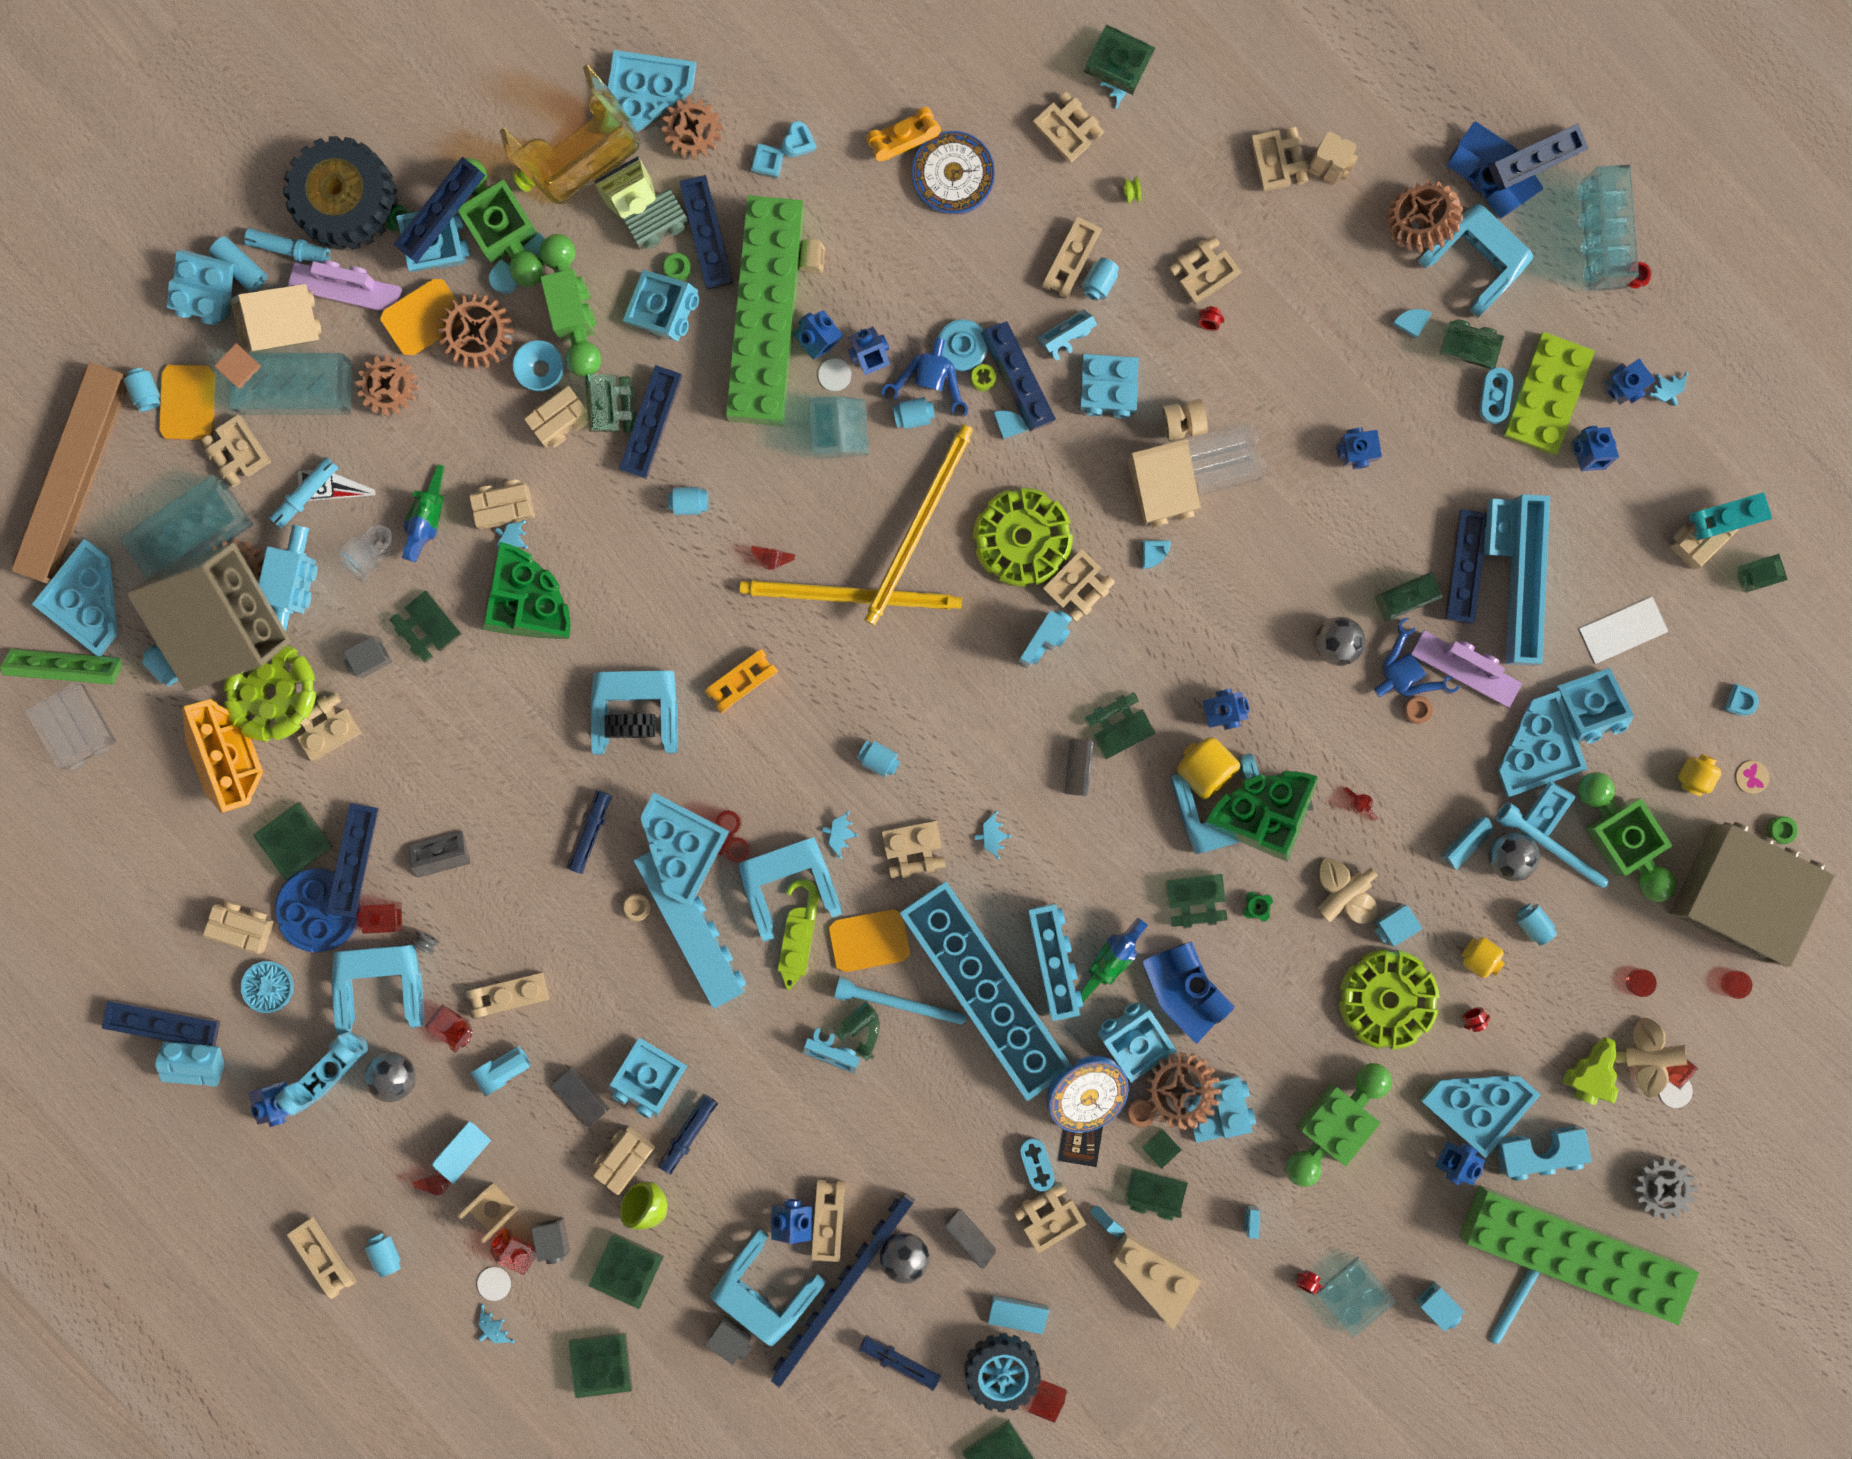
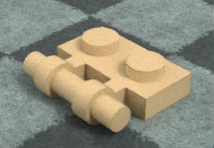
M1065 92L1059 98L1065 107L1060 110L1053 102L1033 121V125L1071 164L1091 145V142L1085 135L1091 133L1096 139H1099L1104 134V131L1098 125L1099 121L1094 116L1090 117L1081 107L1082 103L1077 98L1073 99L1068 92ZM1074 115L1082 125L1077 128L1070 121L1069 116Z
M1296 127L1286 130L1288 139L1281 140L1279 130L1252 135L1251 143L1263 192L1290 186V175L1292 174L1296 175L1298 184L1309 182L1307 176L1309 167L1307 161H1304L1301 149L1303 141L1302 137L1298 136ZM1284 151H1291L1293 163L1287 164Z
M1212 236L1207 241H1200L1196 244L1194 250L1186 255H1180L1176 258V262L1168 267L1173 276H1176L1181 271L1185 272L1187 277L1182 279L1179 284L1195 306L1241 274L1240 269L1226 250L1217 256L1213 252V249L1220 245L1215 236ZM1201 257L1205 258L1207 263L1196 270L1192 264Z
M239 414L215 429L221 438L220 440L215 442L211 435L201 440L206 448L205 453L209 459L214 460L220 469L218 473L223 480L228 481L232 488L241 483L236 475L240 469L245 476L250 477L271 463L264 449L243 417ZM226 449L229 450L234 458L230 463L222 454Z
M1081 549L1042 590L1062 609L1071 601L1075 608L1069 613V616L1077 622L1083 615L1087 616L1092 611L1091 607L1101 597L1104 598L1109 593L1108 589L1115 581L1107 575L1100 582L1095 575L1102 568ZM1088 583L1093 590L1082 600L1077 593Z
M336 692L329 697L323 696L318 699L310 716L304 718L300 724L305 728L306 732L297 737L312 762L362 733L348 709H344L339 713L334 709L335 705L342 702ZM325 713L328 719L315 726L312 719Z
M937 821L882 832L887 859L898 857L900 863L898 866L889 867L891 878L902 876L904 879L911 877L910 874L925 871L929 874L934 873L935 869L946 867L944 856L933 858L931 850L942 848ZM923 852V861L908 863L907 855Z
M1062 1182L1044 1191V1193L1031 1201L1029 1199L1022 1202L1021 1207L1013 1211L1019 1221L1026 1216L1030 1217L1032 1223L1023 1227L1038 1254L1086 1225L1072 1199L1063 1204L1059 1201L1058 1197L1067 1192ZM1050 1202L1054 1209L1040 1217L1036 1210Z

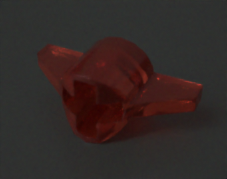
M751 547V552L768 570H774L795 560L796 554L770 548Z
M1348 787L1343 789L1352 798L1351 808L1353 811L1360 814L1367 813L1374 821L1378 819L1372 810L1373 799L1369 795H1356Z
M440 1173L413 1181L414 1188L429 1192L435 1196L442 1195L451 1184Z

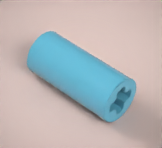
M226 236L216 240L210 247L209 255L212 258L234 263L233 277L249 292L257 291L267 280L268 275Z

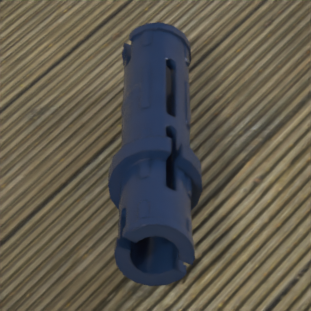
M595 790L589 810L584 813L583 818L585 820L566 866L567 869L583 874L601 825L605 824L606 820L604 817L613 797L612 795Z
M703 1094L698 1105L692 1111L676 1137H672L669 1142L671 1145L657 1163L661 1170L672 1175L677 1164L685 1154L689 1153L691 1150L689 1147L716 1106H718L719 1103Z
M868 1335L864 1337L859 1347V1352L879 1361L880 1366L884 1368L888 1366L929 1388L931 1391L935 1390L940 1380L941 1374H937L918 1362L895 1351L894 1346L889 1345L887 1347ZM903 1364L906 1365V1366H908V1367H910L911 1369H913V1370H915V1371H917V1372L923 1374V1375H920V1374H918V1373H916V1372H914V1371L908 1369L907 1367L903 1366Z

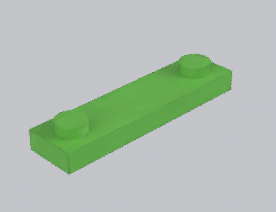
M10 649L0 669L2 675L114 685L123 666L121 658Z

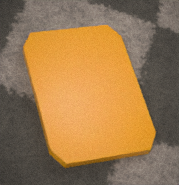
M432 279L386 308L380 320L404 355H416L446 336L437 333L438 328H446V325L441 324L438 320L440 317L448 319L449 316L443 309L446 307L453 311L455 308L451 304L452 300H455L458 304L459 302L443 279ZM461 318L457 320L454 330L463 325Z
M167 365L163 370L161 380L160 432L165 439L202 440L204 437L213 434L216 375L210 366Z
M895 909L839 919L829 927L836 968L841 971L850 972L902 962L910 955L905 922L900 911Z

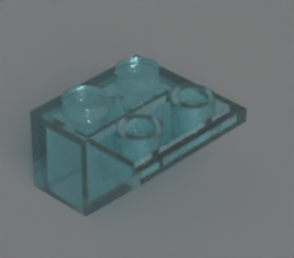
M839 396L809 398L814 459L870 455L865 399Z

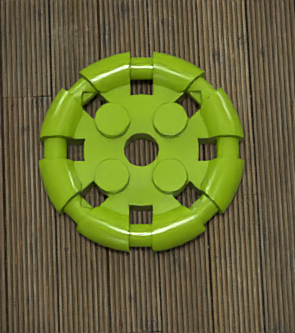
M1020 487V490L1016 491L1008 489L992 497L986 503L987 507L983 513L978 514L973 529V540H976L977 545L975 553L983 568L989 574L992 572L1000 578L998 581L1016 587H1026L1025 584L1030 583L1038 585L1054 577L1060 571L1059 567L1063 561L1067 562L1073 544V534H1070L1069 530L1071 522L1062 505L1057 500L1054 502L1046 496L1047 493L1028 487ZM1022 501L1024 509L1013 511L1012 502ZM1039 505L1048 511L1044 517L1035 511ZM996 512L1003 516L998 524L991 520ZM1049 527H1058L1059 536L1051 537ZM1025 529L1031 534V540L1027 544H1020L1016 541L1015 533L1018 530ZM995 536L996 546L988 547L987 538ZM1048 549L1055 554L1050 562L1043 557ZM1002 556L1011 562L1007 569L998 564ZM1033 563L1034 572L1024 573L1022 565L1026 566Z
M286 645L272 657V664L266 662L261 667L252 669L253 671L249 676L243 672L225 678L223 692H226V701L223 702L224 708L228 710V718L233 726H238L242 729L241 733L248 738L261 742H269L273 738L277 741L284 739L300 729L301 722L304 718H308L312 712L316 699V691L313 688V682L316 681L315 675L308 660L304 656H299L297 649L292 646ZM290 663L292 664V670H291V671H290L289 669H287V667L290 665ZM296 684H302V692L296 693ZM274 685L276 689L275 696L272 699H268L266 695L269 686ZM238 692H240V697L242 699L240 701H238ZM294 709L295 713L291 716L289 713ZM252 713L255 717L252 721H249L248 717ZM275 719V724L271 728L270 720Z
M1380 949L1360 957L1361 961L1355 966L1351 965L1345 973L1339 989L1342 990L1339 1009L1347 1028L1351 1027L1356 1033L1355 1037L1358 1040L1377 1049L1390 1047V1050H1398L1418 1042L1417 1038L1423 1033L1427 1034L1433 1026L1439 1010L1436 1009L1437 998H1440L1439 990L1432 972H1428L1422 966L1424 963L1420 959L1401 950L1388 952V949ZM1388 963H1396V972L1387 971ZM1370 969L1375 975L1367 981L1362 974ZM1413 973L1419 978L1416 984H1413L1409 979ZM1353 991L1361 992L1359 996L1361 1003L1353 1002ZM1387 992H1393L1397 997L1396 1004L1390 1008L1385 1007L1382 1001L1383 996ZM1417 997H1426L1425 1007H1417ZM1364 1015L1371 1021L1366 1026L1359 1021ZM1413 1019L1416 1025L1408 1030L1405 1024ZM1383 1027L1392 1028V1034L1390 1036H1383Z

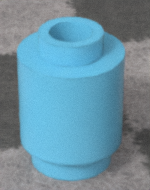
M1101 257L1098 262H1094L1081 285L1084 295L1094 301L1105 299L1118 277V265L1104 257Z
M136 368L127 372V377L123 381L133 406H137L140 412L158 407L161 396L151 372L144 371L143 368Z
M926 397L899 402V405L893 406L897 428L904 427V429L929 425L931 424L930 419L935 418L932 401L927 402Z
M700 487L673 488V493H668V509L673 510L674 515H701L702 512H708V490L701 489Z
M157 645L151 646L143 653L144 659L142 664L159 683H164L169 687L178 681Z
M867 740L857 757V760L862 762V766L884 778L888 774L893 776L900 764V761L897 760L898 753L877 741L871 742Z
M1528 903L1517 911L1518 917L1516 922L1532 942L1542 946L1557 935V931L1554 929L1555 924L1539 904L1532 906L1531 903Z
M379 1233L367 1239L368 1245L364 1247V1250L374 1273L378 1272L379 1277L382 1278L401 1268L399 1264L401 1259L391 1235L384 1236L383 1233Z

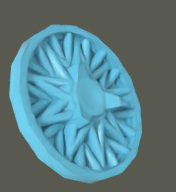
M961 319L947 324L940 332L938 338L945 339L942 356L948 358L954 364L955 370H972L985 359L988 347L981 335L984 331L982 327L973 321Z
M262 961L252 965L245 972L241 980V994L244 1001L251 1009L260 1013H272L281 1010L289 1003L294 992V981L291 973L284 965L275 961Z

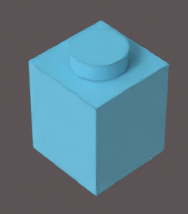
M1400 904L1374 921L1377 929L1374 931L1383 944L1387 942L1388 945L1394 947L1423 929L1406 904Z
M1435 1281L1415 1300L1444 1332L1448 1328L1452 1329L1457 1326L1462 1319L1461 1315L1464 1311Z

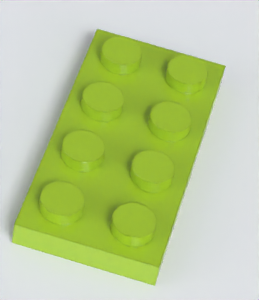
M1542 332L1503 437L1546 453L1557 455L1595 350Z

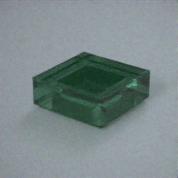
M1162 1128L1142 1146V1149L1161 1169L1182 1151Z

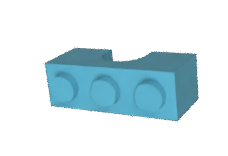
M1579 1125L1550 1130L1551 1146L1547 1152L1541 1155L1534 1154L1530 1139L1523 1135L1503 1138L1496 1146L1501 1173L1508 1178L1511 1177V1180L1517 1181L1527 1179L1528 1174L1539 1172V1175L1555 1174L1556 1169L1566 1167L1567 1170L1584 1168L1583 1164L1592 1162L1586 1129Z

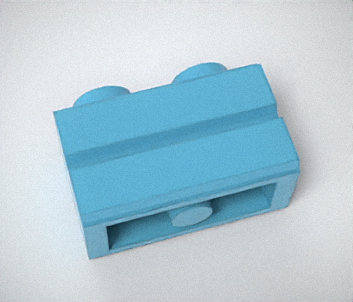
M174 1042L162 1043L155 1063L161 1082L193 1085L205 1084V1086L216 1087L219 1084L225 1065L220 1046Z

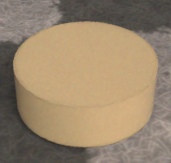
M642 893L629 895L623 903L624 914L632 921L646 919L652 910L650 899Z

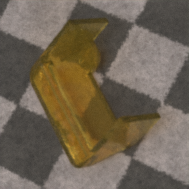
M585 65L583 70L589 89L592 92L588 99V105L595 117L554 148L541 138L531 139L521 146L505 128L500 130L506 155L556 204H565L594 184V180L610 172L633 155L640 147L638 132L620 103L588 65Z

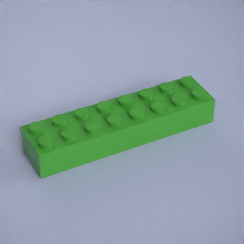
M747 196L726 413L729 422L784 427L805 214L803 200Z
M1479 1185L1459 1235L1467 1245L1676 1325L1680 1324L1699 1274L1698 1271L1683 1262Z

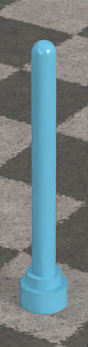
M1508 802L1499 809L1496 821L1503 826L1516 827L1599 887L1604 888L1608 885L1606 877L1524 820L1519 808Z
M839 976L834 995L835 999L845 1001V999L851 1000L854 997L960 1025L964 1024L967 1020L966 1016L959 1012L856 987L855 983L850 982L848 978Z
M1530 1268L1526 1272L1490 1335V1341L1493 1344H1498L1502 1340L1540 1272Z

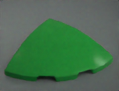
M500 542L481 630L526 637L569 639L571 628L568 604L564 603L559 591V583L548 569L544 570L533 560L531 554L513 545Z
M1282 771L1279 775L1264 776L1261 774L1244 781L1242 786L1230 795H1224L1211 811L1206 824L1246 845L1287 862L1306 816L1318 776L1298 771Z

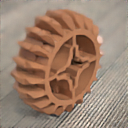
M1429 180L1423 186L1416 182L1415 188L1412 189L1406 186L1404 194L1397 193L1396 201H1390V210L1386 214L1387 229L1390 231L1393 241H1397L1400 248L1406 246L1409 252L1417 248L1420 254L1424 248H1428L1431 252H1433L1436 245L1443 248L1444 240L1453 241V233H1459V224L1463 220L1462 203H1460L1456 192H1452L1449 185L1443 187L1439 181L1432 186Z
M472 293L471 302H468L465 295H461L463 303L461 305L452 300L451 304L455 309L451 311L445 307L443 311L449 316L448 319L440 317L438 320L441 324L446 325V328L437 329L438 334L446 335V337L439 340V344L441 346L449 345L444 350V353L448 356L455 352L452 361L458 363L463 358L462 366L464 368H468L471 361H473V368L476 370L480 367V361H483L484 366L489 368L490 362L488 359L491 357L496 363H499L500 359L496 354L499 351L503 355L508 353L502 345H512L513 343L512 340L505 337V335L514 334L512 328H505V326L512 323L511 318H502L507 313V310L503 307L496 311L499 302L493 300L488 305L489 297L487 295H483L480 302L476 293ZM482 310L491 315L487 318L483 317L479 320H474L467 312ZM461 318L464 329L455 341L454 327L457 320ZM468 321H470V323L473 326H476L477 328H479V326H482L479 329L480 336L484 340L483 342L474 335L470 337V335L472 334V330L470 325L468 324ZM497 322L498 333L495 342L491 346L487 339V333L493 328L492 325ZM472 343H477L485 351L469 353L460 348L464 345L468 346Z
M1180 1052L1178 1057L1175 1054H1170L1168 1061L1160 1059L1159 1064L1161 1068H1151L1156 1076L1147 1078V1081L1152 1083V1088L1145 1089L1146 1093H1152V1098H1149L1146 1102L1156 1105L1151 1113L1154 1115L1160 1114L1159 1121L1161 1123L1168 1121L1170 1128H1175L1178 1125L1180 1130H1186L1188 1125L1190 1128H1197L1198 1121L1205 1124L1207 1122L1205 1114L1209 1116L1215 1114L1210 1106L1220 1104L1217 1099H1213L1214 1094H1221L1220 1089L1214 1088V1084L1220 1081L1219 1078L1210 1077L1215 1071L1214 1068L1208 1067L1205 1069L1207 1061L1205 1059L1198 1061L1195 1054H1190L1188 1057L1186 1053ZM1189 1069L1198 1077L1201 1087L1193 1084ZM1177 1070V1074H1174L1173 1083L1165 1086L1169 1076ZM1184 1087L1188 1090H1193V1092H1186V1094L1182 1095L1178 1092H1173V1090H1180V1088ZM1165 1095L1172 1097L1177 1112L1169 1106ZM1201 1096L1196 1108L1189 1112L1193 1099Z

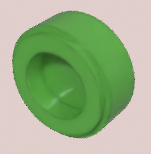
M672 253L665 258L663 271L667 277L685 281L691 273V264L685 255Z
M1778 816L1769 821L1766 831L1768 837L1775 840L1777 844H1788L1797 837L1798 827L1796 822L1790 817Z

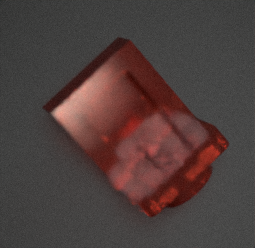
M444 1004L439 1007L425 1025L427 1031L446 1042L455 1053L460 1047H465L472 1037L473 1030L469 1021Z
M504 1228L491 1244L490 1253L496 1263L521 1275H525L537 1257L535 1246L514 1237L507 1228Z

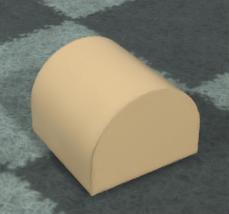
M804 239L801 241L799 270L807 273L822 274L825 247L819 239Z

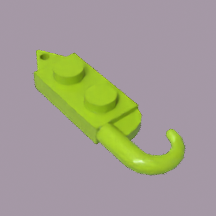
M807 879L793 881L788 886L786 892L790 896L797 887H804L808 891L807 906L795 908L787 916L778 971H781L788 991L802 975H806L815 926L819 891L816 885ZM788 980L792 981V985H788Z

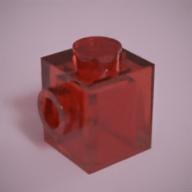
M402 903L362 905L361 911L358 912V926L362 928V934L403 931Z

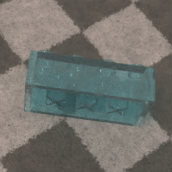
M1630 164L1597 166L1580 182L1577 188V198L1582 204L1579 225L1584 230L1581 252L1586 257L1583 279L1585 283H1588V291L1622 289L1639 276Z
M248 353L261 367L242 388H237L231 382L230 409L240 415H351V359L343 353Z
M212 474L121 536L120 540L145 577L149 578L160 569L209 552L214 547H222L223 541L230 542L254 524L224 480Z

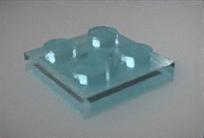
M1358 1256L1326 1282L1322 1289H1318L1316 1293L1353 1338L1396 1303L1394 1298Z

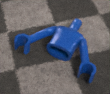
M935 337L931 353L916 355L901 376L893 384H887L882 389L884 397L887 388H894L895 400L899 395L898 390L909 380L918 367L914 385L942 391L947 376L954 402L952 406L953 415L955 407L959 404L965 407L964 417L968 413L967 404L961 400L954 364L948 358L942 356L945 339Z
M1409 618L1402 619L1397 627L1399 635L1382 665L1386 680L1373 688L1375 694L1380 698L1391 689H1394L1403 696L1435 690H1442L1446 694L1455 693L1459 689V685L1455 689H1449L1446 686V682L1453 676H1448L1443 681L1413 686L1417 681L1425 677L1426 673L1411 653L1408 652L1402 658L1395 661L1407 636L1415 631V627L1410 631H1405L1402 628V624L1408 621Z

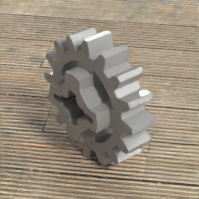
M1660 1157L1659 1163L1652 1158L1649 1159L1650 1167L1648 1168L1643 1165L1640 1166L1643 1173L1642 1175L1634 1174V1178L1639 1180V1184L1633 1185L1632 1189L1639 1192L1634 1199L1637 1202H1643L1640 1207L1643 1211H1650V1215L1655 1218L1660 1215L1664 1220H1669L1670 1213L1672 1216L1679 1218L1680 1209L1686 1212L1689 1211L1686 1203L1695 1202L1690 1193L1697 1191V1188L1690 1185L1695 1180V1177L1686 1174L1689 1170L1688 1167L1684 1165L1679 1166V1161L1671 1159L1669 1162L1665 1157ZM1663 1170H1670V1171H1671V1172H1668V1171H1667L1664 1175H1659V1174L1657 1173V1172L1663 1171ZM1663 1184H1665V1187H1666V1189H1667V1191H1666L1665 1193H1663V1192H1664V1189L1662 1188ZM1665 1202H1671V1203H1672L1671 1205H1668V1206H1662Z

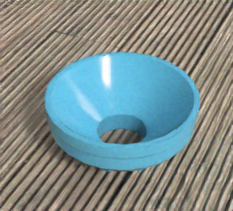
M535 340L524 344L516 352L513 360V371L518 382L525 388L537 392L546 391L556 386L561 380L564 372V361L559 350L554 345L546 341ZM540 361L546 362L549 365V372L543 377L536 376L533 371L536 363Z

